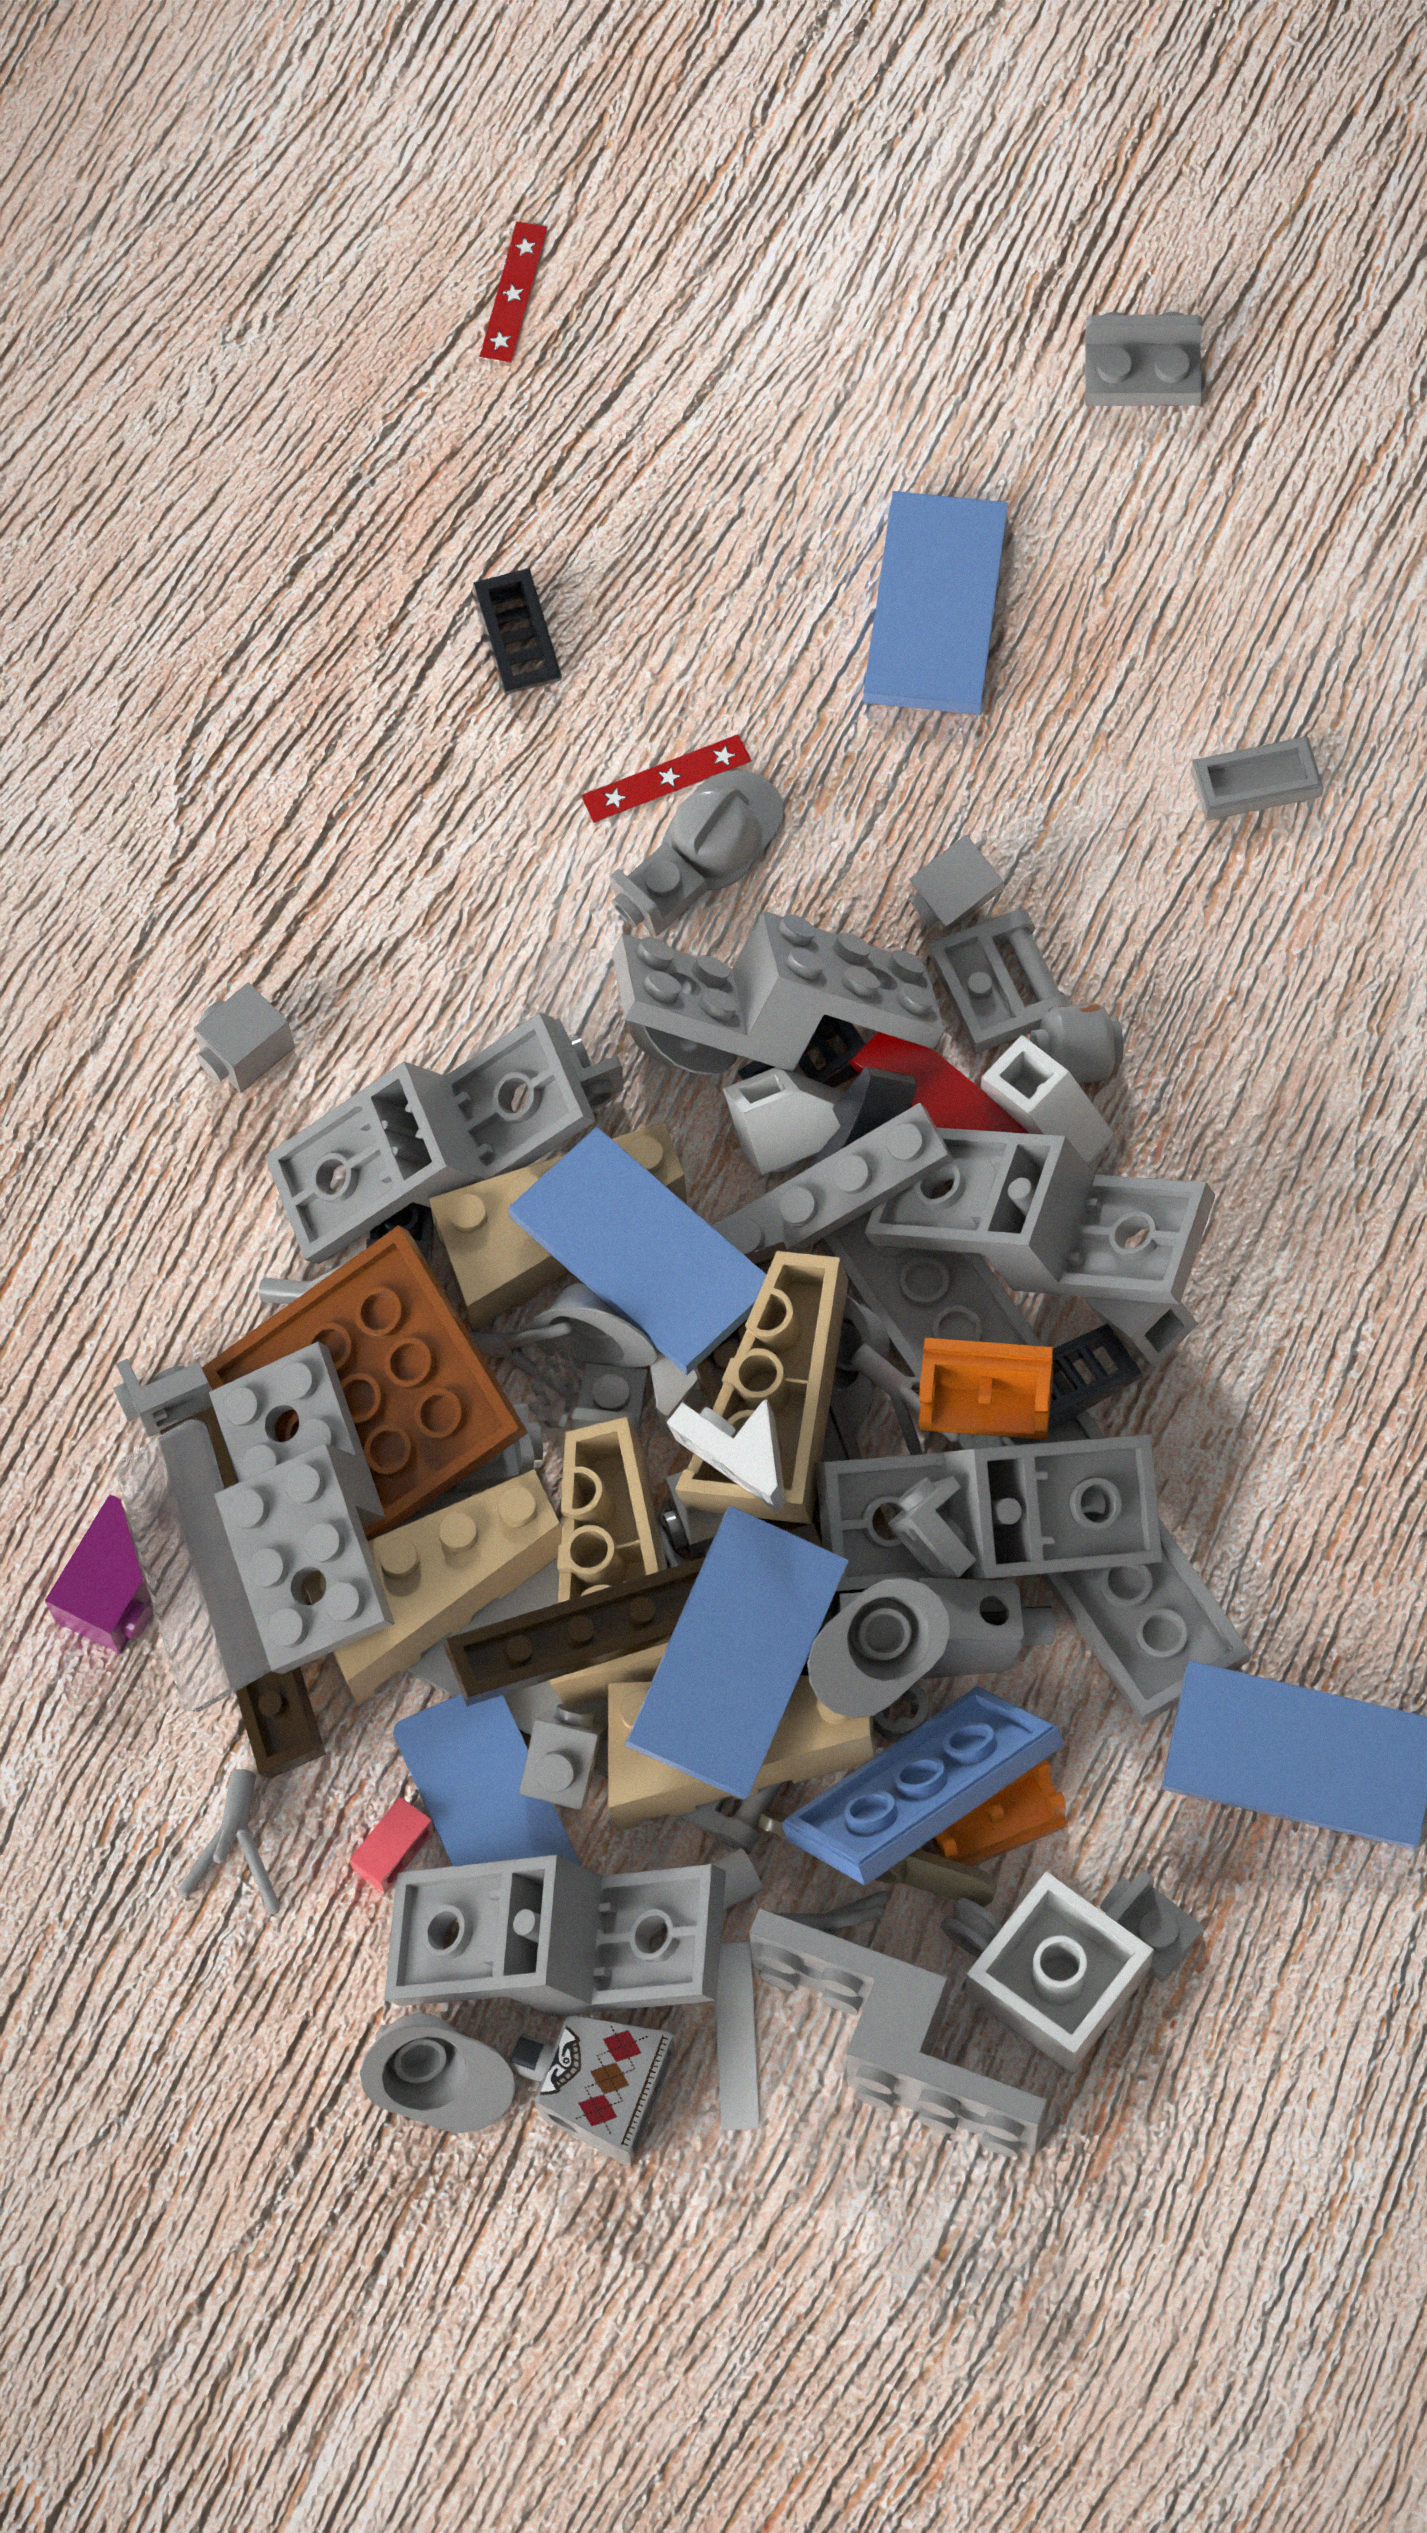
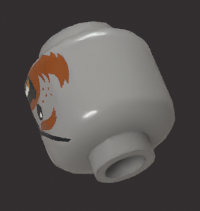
M1088 1003L1051 1007L1043 1015L1040 1029L1032 1030L1030 1034V1041L1066 1068L1078 1084L1105 1081L1112 1073L1114 1065H1120L1123 1060L1124 1044L1120 1022L1115 1016L1109 1017L1106 1009L1099 1004Z

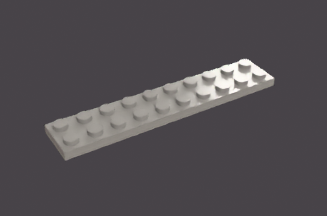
M936 1188L931 1194V1199L942 1197ZM873 1209L819 1240L830 1257H840L849 1280L848 1285L860 1303L868 1304L869 1309L878 1315L885 1325L890 1340V1348L909 1377L921 1378L925 1338L1043 1346L980 1253L875 1245L865 1234ZM1060 1371L1053 1375L1065 1394L1073 1392V1389ZM1086 1410L1048 1432L1047 1440L960 1433L959 1440L953 1443L958 1450L1099 1439L1105 1438V1436ZM1089 1486L1082 1494L1081 1509L1085 1517L1092 1522H1096L1102 1517L1105 1511V1499L1099 1489ZM1160 1517L1159 1528L1163 1563L1041 1574L1141 1725L1178 1704L1186 1664L1189 1660L1234 1671L1249 1662L1251 1658V1651Z

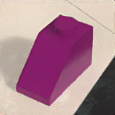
M109 1494L45 1599V1603L56 1623L120 1655L129 1638L136 1640L144 1632L152 1614V1606H150L152 1600L126 1511L121 1499Z

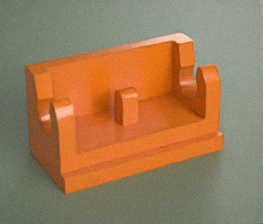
M937 1338L924 1339L919 1402H921L919 1430L1047 1440L1053 1385V1347Z
M1044 1759L931 1840L938 1855L973 1867L1066 1828L1068 1823L1065 1819V1800L1062 1792H1056L1052 1784L1048 1759Z

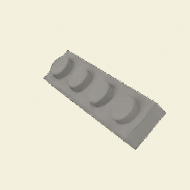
M918 1103L711 1227L742 1254L783 1241L788 1252L798 1253L951 1163L954 1159L927 1109L921 1103Z

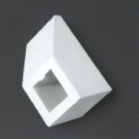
M1023 1035L981 1077V1090L1030 1134L1066 1136L1088 1166L1114 1139V1133L1071 1073Z
M775 1067L724 1088L741 1149L761 1175L771 1171L780 1172L788 1170L797 1165L801 1159L820 1152L828 1140L841 1127L832 1108L845 1092L796 1072Z

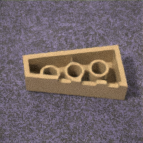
M665 1122L612 1138L615 1143L687 1205L685 1175ZM566 1154L429 1198L435 1229L471 1331L479 1332L491 1325V1319L515 1304L519 1308L539 1295L541 1288L567 1272L573 1275L509 1217L508 1207Z
M776 1252L745 1324L747 1330L735 1358H731L722 1378L723 1386L712 1409L735 1428L736 1431L732 1435L734 1439L764 1399L768 1401L776 1421L786 1503L777 1513L702 1458L693 1454L688 1468L683 1470L675 1488L686 1510L725 1514L729 1506H732L756 1518L812 1523L817 1493L815 1463H821L849 1282L840 1257Z
M623 1417L565 1432L561 1497L563 1528L562 1543L558 1545L557 1569L560 1572L558 1603L668 1569L642 1442L629 1419ZM668 1643L550 1680V1686L563 1704L579 1705L607 1698L608 1683L652 1682Z
M535 1469L368 1541L395 1624L333 1651L357 1707L375 1694L374 1689L399 1671L402 1674L422 1659L420 1654L451 1632L454 1635L472 1622V1616L496 1597L499 1599L504 1598L558 1557V1545L562 1543L560 1523ZM321 1571L312 1572L306 1577L303 1584L313 1605L323 1597L326 1590V1580Z
M809 1675L799 1676L749 1796L758 1794V1789L781 1782L791 1780L794 1784L867 1763L875 1757L874 1715L852 1718L834 1713L817 1698L810 1684ZM651 1682L608 1683V1808L616 1832L639 1827L638 1822L669 1814L671 1818L696 1811L695 1806L734 1796L624 1746Z

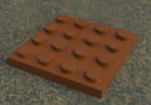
M399 1225L202 1367L212 1390H215L315 1342L328 1346L386 1518L363 1528L367 1542L390 1532L528 1434L527 1429L411 1234ZM295 1410L284 1412L276 1422L275 1433L280 1443L289 1441L298 1431L299 1417Z

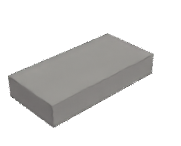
M1308 736L1192 760L1191 772L1206 821L1322 797L1323 785Z

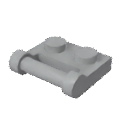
M1027 910L1011 911L928 943V955L975 1054L1017 1039L1021 1035L1030 1034L1032 1030L1040 1029L1043 1015L1049 1008L1072 1005L1068 995L1060 994L1032 936L1035 926ZM1002 943L1011 945L1038 1001L1037 1003L1027 1007L1024 1006L996 948L997 945Z

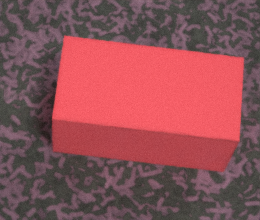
M399 1797L349 1859L353 1871L385 1894L396 1881L397 1873L405 1870L435 1832L432 1819L402 1797Z

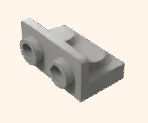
M1109 312L1103 315L1088 316L1086 318L1085 406H1200L1202 317L1199 315H1184L1179 312H1166L1161 315H1126L1121 312Z

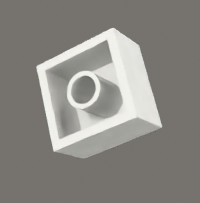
M1045 1871L966 1974V1995L1073 2073L1150 1971L1154 1949Z

